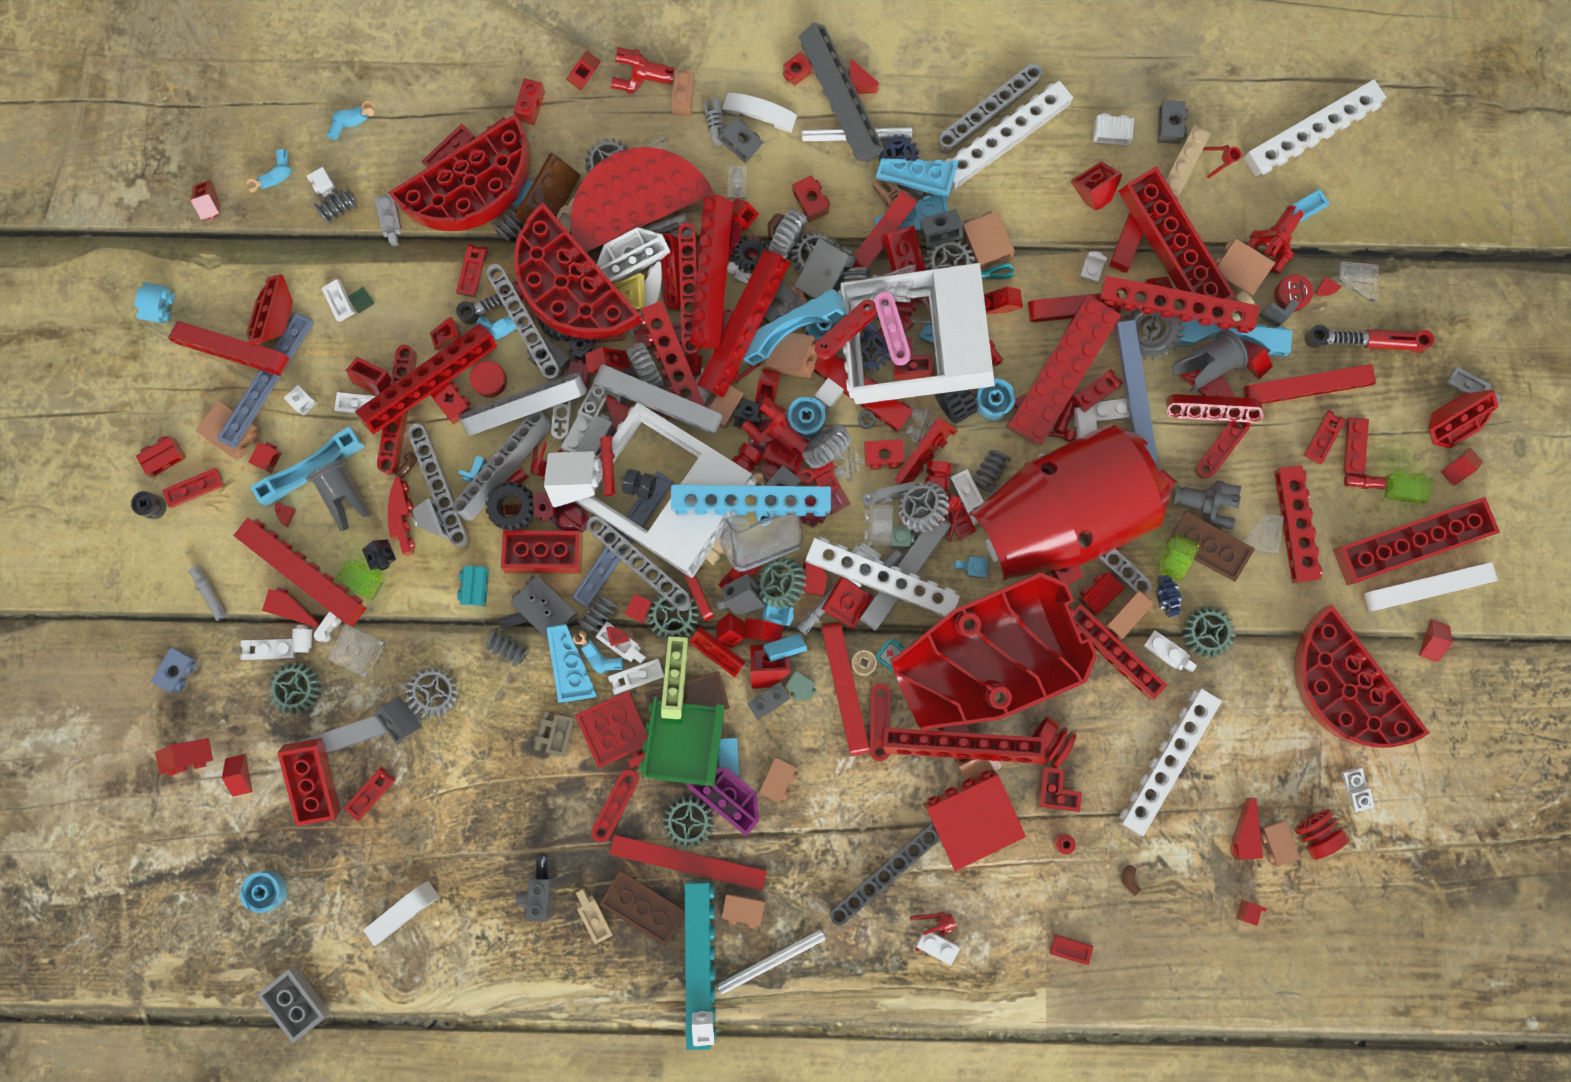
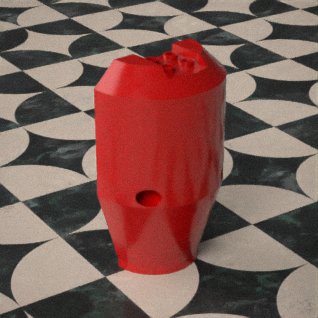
M1107 424L1026 463L977 509L969 512V515L975 517L993 545L1001 565L1003 581L1015 577L1079 567L1162 526L1170 500V486L1167 478L1162 479L1161 473L1150 452L1145 447L1148 442L1141 435L1114 424ZM1079 540L1083 542L1084 547L1080 545Z
M1037 573L953 609L899 655L890 658L902 694L922 732L932 728L1001 720L1087 682L1097 655L1090 638L1082 636L1079 625H1075L1073 620L1075 614L1071 606L1067 605L1074 602L1067 583L1046 574ZM970 619L968 626L964 627L965 620ZM1000 692L999 700L995 701V694Z

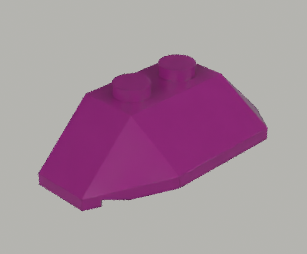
M727 767L717 768L714 787L686 784L691 791L745 836L759 822L757 793Z

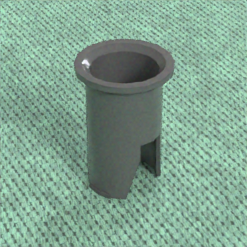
M1221 330L1216 335L1214 341L1179 361H1175L1172 366L1173 374L1179 375L1199 369L1201 372L1194 378L1195 386L1189 390V393H1194L1199 388L1232 369L1242 370L1247 365V351L1243 342L1236 334L1229 330Z
M346 458L333 461L306 477L307 481L315 484L340 532L349 529L345 510L341 503L343 499L346 498L348 503L363 518L372 516L345 468Z

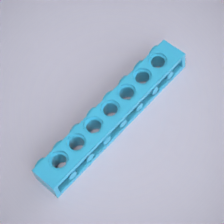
M671 485V511H675L677 515H686L687 511H693L696 515H707V512H715V515H727V512H735V515H747V512H755L757 516H765L767 512H775V516H786V513H794V516H806V513H814V516H826V513L831 511V487ZM688 496H695L697 502L694 505H689L686 503V498ZM714 496L717 502L714 505H708L705 502L706 498ZM733 496L737 502L730 506L725 500L727 497ZM752 496L757 502L755 505L749 506L745 502L746 498ZM767 497H774L776 504L768 506L765 503V499ZM793 497L796 500V504L788 506L785 503V499ZM812 497L815 499L816 504L811 507L807 506L805 499Z

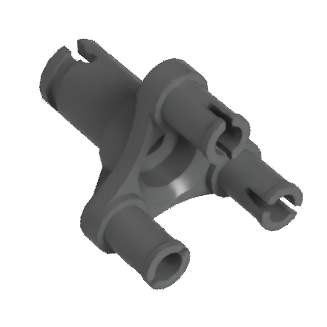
M1217 480L1206 491L1177 486L1174 505L1181 504L1180 506L1202 509L1207 523L1215 527L1233 530L1235 518L1220 516L1217 513V509L1221 505L1239 509L1241 485L1226 484L1224 481Z

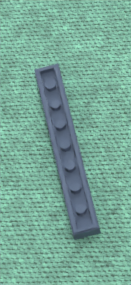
M295 313L286 331L273 348V350L282 352L290 358L286 367L314 324L313 320L298 313ZM259 370L218 435L217 440L236 449L281 376Z
M1135 320L1117 322L1115 328L1132 432L1141 435L1148 442L1145 447L1150 452L1159 469Z
M659 471L655 473L657 482L652 498L647 500L639 497L626 516L642 528L673 484L671 479ZM617 530L630 544L633 543L632 539ZM613 536V537L611 538V540L609 541V543H611V542H613V541L615 540V536ZM605 547L572 598L585 607L590 606L621 560ZM629 548L622 549L621 555H625Z

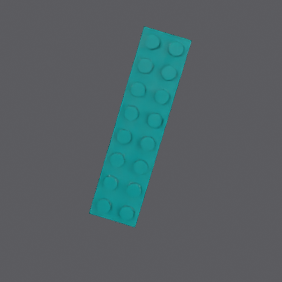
M687 880L685 883L686 1050H710L712 1046L693 1045L692 1013L712 1011L713 1023H715L716 1006H712V1002H715L716 986H712V981H715L716 966H712V960L716 956V947L712 945V940L715 937V925H712V919L715 917V905H711V899L715 897V885H711V880ZM713 1027V1032H714V1044H715V1040H716V1027Z

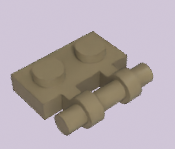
M543 711L541 718L538 720L539 728L537 736H534L533 741H535L533 749L541 751L542 744H547L546 753L565 757L575 718L555 714L554 720L549 721L550 713ZM547 726L552 727L549 738L544 737Z

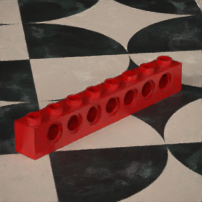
M1105 276L1103 279L1099 301L1108 307L1118 305L1128 311L1138 309L1144 314L1158 313L1163 318L1178 317L1183 322L1194 320L1199 321L1198 324L1204 326L1214 324L1224 330L1234 328L1239 333H1248L1255 329L1260 308L1259 305L1111 276ZM1116 291H1124L1126 297L1119 298L1116 295ZM1135 295H1143L1144 302H1138ZM1161 298L1163 306L1156 305L1154 299ZM1175 301L1182 304L1181 310L1174 307ZM1193 306H1200L1202 312L1199 314L1195 313ZM1212 309H1218L1221 316L1215 317L1212 314ZM1237 313L1240 316V320H1233L1231 314Z
M476 325L355 410L362 424L373 435L497 348L491 333L482 325Z
M885 728L883 748L885 754L1045 764V738L932 730L922 732L917 729Z

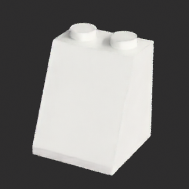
M594 451L548 453L544 487L553 507L595 495V489L599 486L597 471H600L601 464Z

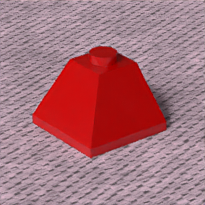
M1101 161L1072 179L1071 183L1085 204L1097 211L1112 201L1121 181L1122 173Z
M750 645L752 689L771 688L790 673L789 656L771 662L763 649V645Z

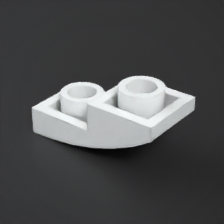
M1074 407V426L1077 427V439L1097 430L1094 407L1085 413L1079 407Z
M1358 766L1341 771L1353 810L1359 812L1375 807L1371 789L1366 785L1363 768Z

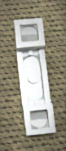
M727 93L722 107L724 112L737 116L743 114L774 124V128L792 133L797 119V114L782 106L739 93Z

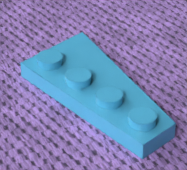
M881 159L876 179L948 198L959 160L943 162V160L923 161L916 159V161H906V159Z
M935 194L923 197L897 230L914 225L916 232L921 231V218L949 211L946 197ZM884 214L874 218L875 226L881 220Z
M567 624L547 626L558 703L597 697V693Z

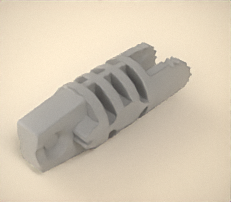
M714 97V110L711 111V106L707 100L703 101L709 135L713 138L715 145L721 146L724 144L717 137L725 129L719 98Z

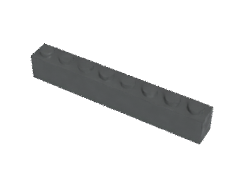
M813 22L798 36L802 43L801 46L816 72V78L820 81L823 92L831 104V109L837 116L838 124L846 135L845 138L853 150L854 157L858 161L870 162L884 150V147L825 25Z

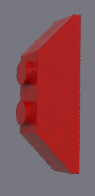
M281 274L267 277L266 285L261 289L255 301L246 332L250 344L271 340L283 335L286 331L293 300L284 276Z
M1495 390L1464 393L1432 412L1428 425L1432 444L1452 448L1480 431L1490 419L1493 411H1496L1499 407Z

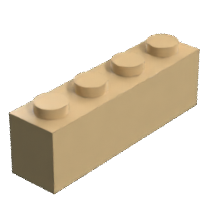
M1195 125L1189 132L1165 179L1177 199L1211 133Z

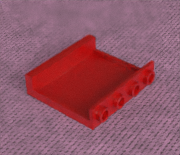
M994 769L982 772L975 779H967L956 788L950 787L939 796H931L927 799V802L923 803L946 851L948 860L955 871L1026 837L1001 779Z

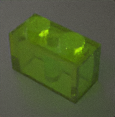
M1394 471V473L1387 475L1384 498L1421 504L1430 501L1432 478L1425 477V474L1420 473L1407 475L1405 471Z
M1177 534L1175 539H1170L1167 545L1169 550L1166 555L1163 554L1158 565H1160L1161 573L1182 582L1199 550V543Z
M356 559L354 562L347 560L335 580L365 598L373 600L385 582L380 578L381 574L375 570H370L369 572L364 569L365 564Z

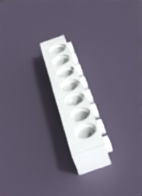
M1374 79L1249 151L1243 159L1255 177L1260 174L1264 176L1272 171V167L1275 165L1281 166L1288 161L1289 157L1294 156L1295 158L1304 152L1303 149L1308 146L1313 148L1320 142V139L1330 138L1339 128L1344 130L1351 125V121L1361 120L1370 110L1375 112L1382 107L1381 103L1387 97ZM1297 136L1301 137L1303 141L1298 140ZM1281 145L1285 146L1287 150L1282 149ZM1266 155L1271 156L1272 160L1268 159Z
M1060 81L1055 84H1049L1042 94L1034 95L1027 105L1024 106L1022 104L1012 116L1007 115L997 127L992 126L986 131V135L982 138L979 136L974 139L971 146L967 149L965 147L957 152L956 157L953 159L948 158L944 161L952 162V160H959L958 164H963L966 167L965 169L957 167L951 188L953 190L958 188L1071 104L1073 96ZM1045 100H1050L1053 104H1047ZM1030 111H1037L1038 115H1033ZM1021 121L1024 125L1019 126L1016 124V122ZM1001 132H1007L1010 136L1005 137ZM991 142L995 147H989L986 143ZM977 153L980 155V158H974L972 154Z
M822 537L814 538L805 560L807 563L943 617L956 608L960 598L953 589L946 587L943 590L938 588V584L933 581L927 580V583L923 582L915 574L901 573L902 569L891 566V568L883 566L884 562L874 558L872 561L865 558V554L857 551L853 554L847 551V547L840 544L833 546L829 544V540ZM826 550L832 551L834 558L826 560L823 557V552ZM845 557L852 561V565L848 568L841 564V560ZM867 565L870 568V573L863 575L859 570L860 566ZM879 572L887 574L888 580L886 582L879 581ZM898 579L905 581V589L897 588L896 581ZM916 586L923 588V596L915 595L914 588ZM933 594L941 595L942 602L940 604L933 602Z
M1196 689V691L1193 690L1188 697L1189 703L1187 707H1183L1178 714L1180 719L1177 724L1174 723L1169 729L1168 733L1170 736L1167 741L1164 740L1161 743L1159 755L1151 760L1149 772L1141 777L1139 789L1131 794L1129 798L1131 802L1128 808L1125 807L1120 813L1119 818L1121 820L1119 823L1138 835H1145L1222 700L1203 689ZM1197 705L1202 709V713L1199 716L1194 712V708ZM1187 722L1192 725V730L1189 733L1184 728ZM1178 738L1182 741V747L1179 750L1175 747V741ZM1168 755L1173 759L1170 766L1165 764V758ZM1158 772L1163 775V780L1160 783H1157L1155 780V775ZM1148 789H1151L1153 792V797L1150 800H1147L1145 797V792ZM1138 806L1143 808V814L1140 817L1135 814V809Z

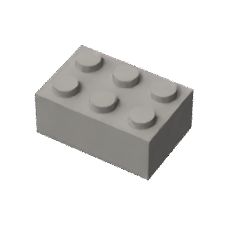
M297 966L288 969L257 994L259 1000L292 1044L301 1039L332 1013Z

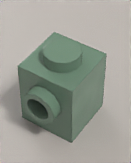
M891 527L890 549H909L910 544H914V533L911 532V529L908 527Z
M795 671L785 687L791 691L790 696L798 701L801 698L805 700L807 697L811 699L816 691L814 688L815 683Z

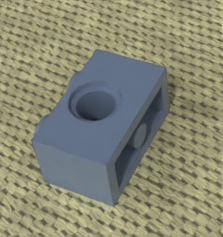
M171 647L150 682L170 693H178L185 687L186 679L195 670L198 659L179 648ZM175 667H178L179 672L175 676L173 671Z

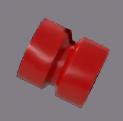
M743 442L738 450L739 455L734 456L731 461L748 472L753 473L755 470L754 465L760 463L763 454L751 445Z
M928 461L926 473L929 476L925 478V483L928 481L933 484L936 483L945 492H948L950 486L948 476L951 475L952 464L944 461Z

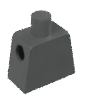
M748 574L723 586V598L716 600L720 611L730 608L735 615L766 607L764 601H762L763 598L759 596L761 590Z

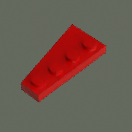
M938 417L931 424L926 436L920 440L917 449L910 454L907 463L898 471L895 481L899 484L913 482L923 471L922 466L927 464L928 461H932L935 458V451L939 447L943 449L948 443L946 439L951 434L955 435L958 430Z

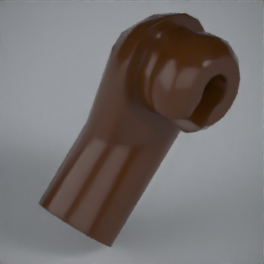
M777 213L768 222L769 240L773 239L772 237L785 215Z
M408 452L404 455L406 462L395 472L397 477L403 479L416 464L417 456L413 452Z
M1127 865L1122 871L1121 881L1135 896L1141 891V888L1134 882L1136 868L1133 865Z

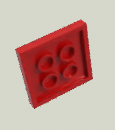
M629 691L575 715L598 769L643 749L644 740H648V733H646V728Z

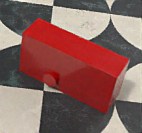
M503 530L501 569L504 573L581 574L583 536L580 531Z
M323 738L284 744L277 754L296 826L336 819L340 812V806Z

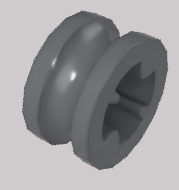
M871 411L861 412L858 417L859 426L863 429L872 428L875 423L874 414ZM865 415H868L869 419L872 420V422L864 424V421L861 420V418H865Z

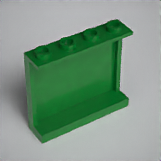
M654 697L653 703L650 702L648 713L651 714V721H647L646 733H649L648 740H644L643 743L645 760H641L640 772H643V778L714 787L725 705L717 704L716 707L683 703L681 719L662 718V701Z

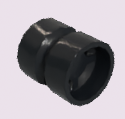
M629 468L623 479L622 492L629 495L637 494L640 498L650 500L655 491L657 477L649 473L641 475L640 471Z
M147 491L136 493L131 500L132 510L136 514L149 519L161 518L166 511L167 505L165 500Z

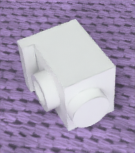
M323 167L306 176L313 184L312 186L317 195L321 194L325 200H327L326 196L332 198L334 197V192L338 193L332 179Z

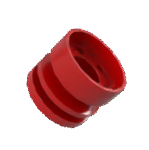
M1046 716L1032 737L1045 738V763H1049L1052 760L1051 766L1058 768L1073 749L1077 733L1071 731L1067 735V727H1064L1058 733L1059 722Z
M1325 809L1309 815L1294 828L1296 834L1301 835L1300 840L1302 842L1310 841L1306 845V849L1313 860L1322 859L1337 852L1350 841L1343 827L1333 828L1338 823V819L1333 817L1334 813L1331 809Z

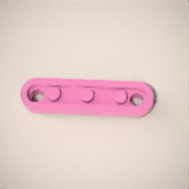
M882 292L876 296L875 306L891 360L896 365H904L911 357L894 297L888 292ZM885 302L889 303L887 306H882ZM899 354H903V355H904L903 358H898L897 356H898Z

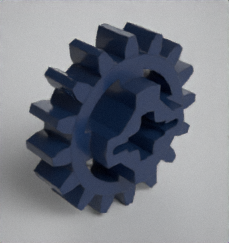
M895 134L893 140L888 137L887 143L882 142L884 150L879 153L881 154L879 155V161L887 159L886 153H888L890 159L916 161V159H919L916 156L919 154V149H915L916 143L911 144V138L905 140L904 135L898 138L897 134Z
M871 330L869 335L864 331V336H860V343L862 344L865 340H869L865 346H861V354L868 359V363L862 360L863 370L869 367V371L872 372L873 367H875L879 371V365L885 367L884 361H890V357L887 356L890 353L885 342V336L881 338L880 331L877 335H874V330ZM875 340L880 341L884 348L879 347ZM871 343H873L874 350L877 351L873 353L872 359H870L869 352L866 351L870 350ZM882 355H883V357L881 358V360H879L878 362L874 363V362H875V359H876L878 356H882Z
M1169 575L1158 577V587L1155 590L1160 609L1165 611L1168 618L1180 615L1179 612L1181 610L1179 606H1181L1182 596L1180 595L1177 583L1172 582V577Z

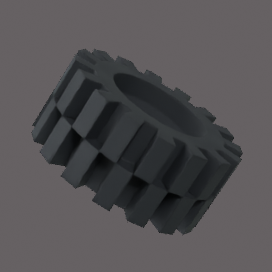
M748 236L745 238V241L742 238L740 243H737L734 250V260L739 270L743 268L744 273H747V270H750V274L753 273L763 251H768L765 242L761 243L760 238L756 241L754 236H752V240H749ZM754 250L758 253V258L756 260H748L744 257V252Z

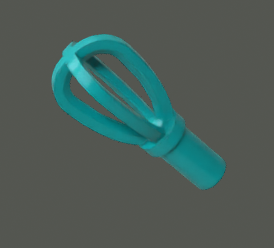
M1009 263L981 271L982 279H1009L1014 274V268ZM998 270H1011L1010 273L1006 274H992L993 272Z

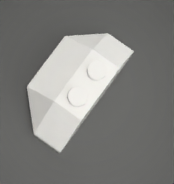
M637 227L604 244L596 265L612 283H616L651 267L671 251L662 234Z

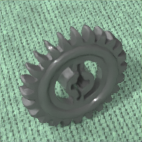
M1159 300L1156 305L1163 306L1162 300ZM1138 309L1130 311L1132 315L1125 316L1128 321L1135 320L1140 354H1142L1144 360L1150 355L1153 361L1155 354L1158 355L1159 359H1162V352L1169 356L1168 349L1170 348L1175 351L1176 349L1173 344H1181L1177 337H1184L1183 333L1179 331L1185 330V327L1179 325L1183 321H1180L1178 317L1163 318L1158 313L1149 315L1141 313V310ZM1152 317L1143 326V331L1146 335V339L1143 340L1139 335V326L1146 318ZM1160 318L1166 323V332L1163 337V330L1159 324Z

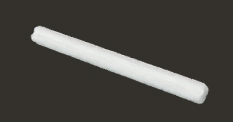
M911 127L875 128L879 139H887L888 137L894 139L895 134H897L898 138H901L902 135L905 136L904 139L912 138ZM843 129L802 131L803 141L846 140Z
M818 930L718 984L721 994H724L824 941L825 935L823 931Z

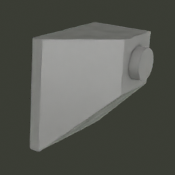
M428 498L412 510L414 513L412 519L416 527L419 526V528L449 540L433 500Z

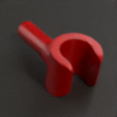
M1067 429L1065 434L1049 432L1048 436L1059 437L1067 442H1072L1076 431Z

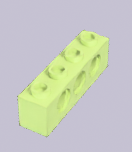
M668 636L661 706L662 718L681 719L688 638Z

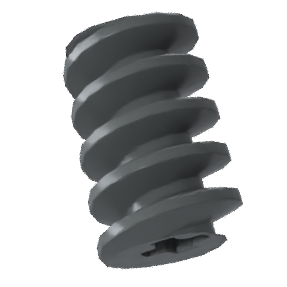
M346 186L347 192L340 189V196L334 192V199L326 196L327 203L321 199L320 207L314 203L316 210L323 220L330 223L331 217L338 219L337 212L343 216V209L350 212V205L355 209L357 208L356 199L348 186Z
M518 205L514 206L516 212L519 209ZM512 210L508 211L510 217L505 214L503 215L504 222L498 219V226L492 224L497 233L508 241L511 240L509 234L517 236L515 229L520 231L522 230L521 225H524L514 217L516 212Z
M996 450L988 451L989 456L984 458L985 463L980 464L981 469H977V475L972 477L974 483L979 488L989 493L992 491L988 487L996 486L993 480H1000L996 474L1004 473L1000 468L1008 467L1004 461L1011 462L1010 457Z
M599 594L597 595L599 602L592 601L594 608L587 607L590 614L583 612L582 615L585 620H577L580 626L593 637L595 636L592 631H600L597 625H605L602 619H610L607 613L614 614L612 606L619 608L606 596Z
M498 628L494 629L487 640L486 650H492L494 655L499 653L500 659L505 658L507 663L512 661V666L514 667L521 664L528 655L530 647L523 650V643L517 647L516 639L511 643L510 635L504 639V632L502 631L497 635Z

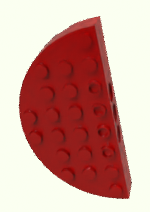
M517 115L510 116L388 193L406 216L430 229L462 231L476 228L492 221L506 211L517 199L526 184L530 171L531 150L529 140Z
M652 147L622 150L598 163L582 181L572 205L571 235L587 252L637 227L640 228L715 193L703 174L689 161L675 153Z
M544 203L539 205L527 218L523 229L520 230L514 251V268L522 295L533 313L554 330L582 339L609 338L625 333L641 323L639 313Z
M1333 605L1325 606L1317 612L1305 627L1295 655L1297 688L1305 707L1312 717L1335 737L1362 747L1393 748L1413 743L1430 734Z

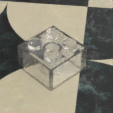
M870 504L869 508L865 509L864 524H867V529H864L863 543H867L868 547L890 549L892 544L893 505Z
M345 624L327 659L360 676L368 677L386 642L354 626Z

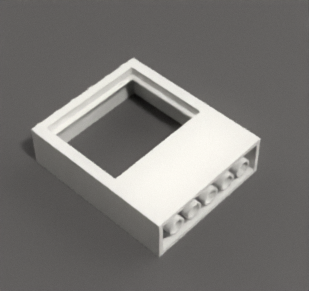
M980 263L841 283V290L838 293L843 296L847 314L863 300L869 299L875 302L876 296L882 292L892 294L895 301L929 296L938 376L865 386L860 333H858L843 346L844 355H846L845 370L848 374V379L846 380L847 390L849 391L850 398H854L855 404L995 386Z
M639 403L630 408L628 417L618 425L617 432L612 437L613 454H615L613 463L641 423L646 424L698 457L680 485L755 486L757 484L752 473ZM600 460V464H601L600 471H597V475H598V478H599V484H600V482H601L602 479H603V478H602V461H601V460ZM594 496L576 501L581 507L593 515L602 518L607 524L690 578L694 577L720 535L723 534L735 516V512H727V515H715V512H707V515H696L693 511H687L686 515H677L675 511H671L670 499L649 531H647ZM688 496L686 498V503L689 505H694L697 502L695 496ZM709 496L705 502L708 505H714L717 499L714 496ZM729 496L725 502L732 506L736 504L737 500L735 497Z

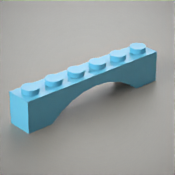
M833 289L826 291L823 295L762 326L757 330L743 360L754 366L767 359L778 343L795 329L811 323L833 324L843 319L847 315L843 296Z
M1194 320L1183 322L1179 325H1183L1185 330H1180L1179 332L1183 333L1184 337H1177L1181 344L1174 343L1173 345L1192 347L1200 341L1216 337L1224 329H1220L1218 325L1210 324V326L1198 324L1199 321ZM1259 324L1248 333H1239L1234 328L1228 329L1240 339L1248 340L1264 347L1270 356L1285 357L1291 353L1292 330H1286L1285 327L1267 328V325Z
M349 426L334 435L323 447L303 461L281 472L265 477L250 486L260 504L269 506L307 483L306 477L315 470L333 461L348 458L364 448L365 445L358 433Z

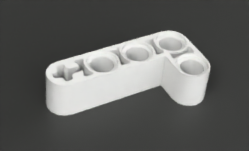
M427 881L408 893L367 926L363 932L375 947L440 896L430 882Z

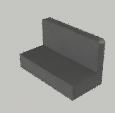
M1292 299L1283 308L1271 302L1260 312L1259 316L1273 326L1278 327L1291 316L1299 302Z
M399 696L382 705L374 714L397 746L422 727Z

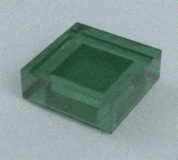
M364 287L348 296L358 313L375 304Z

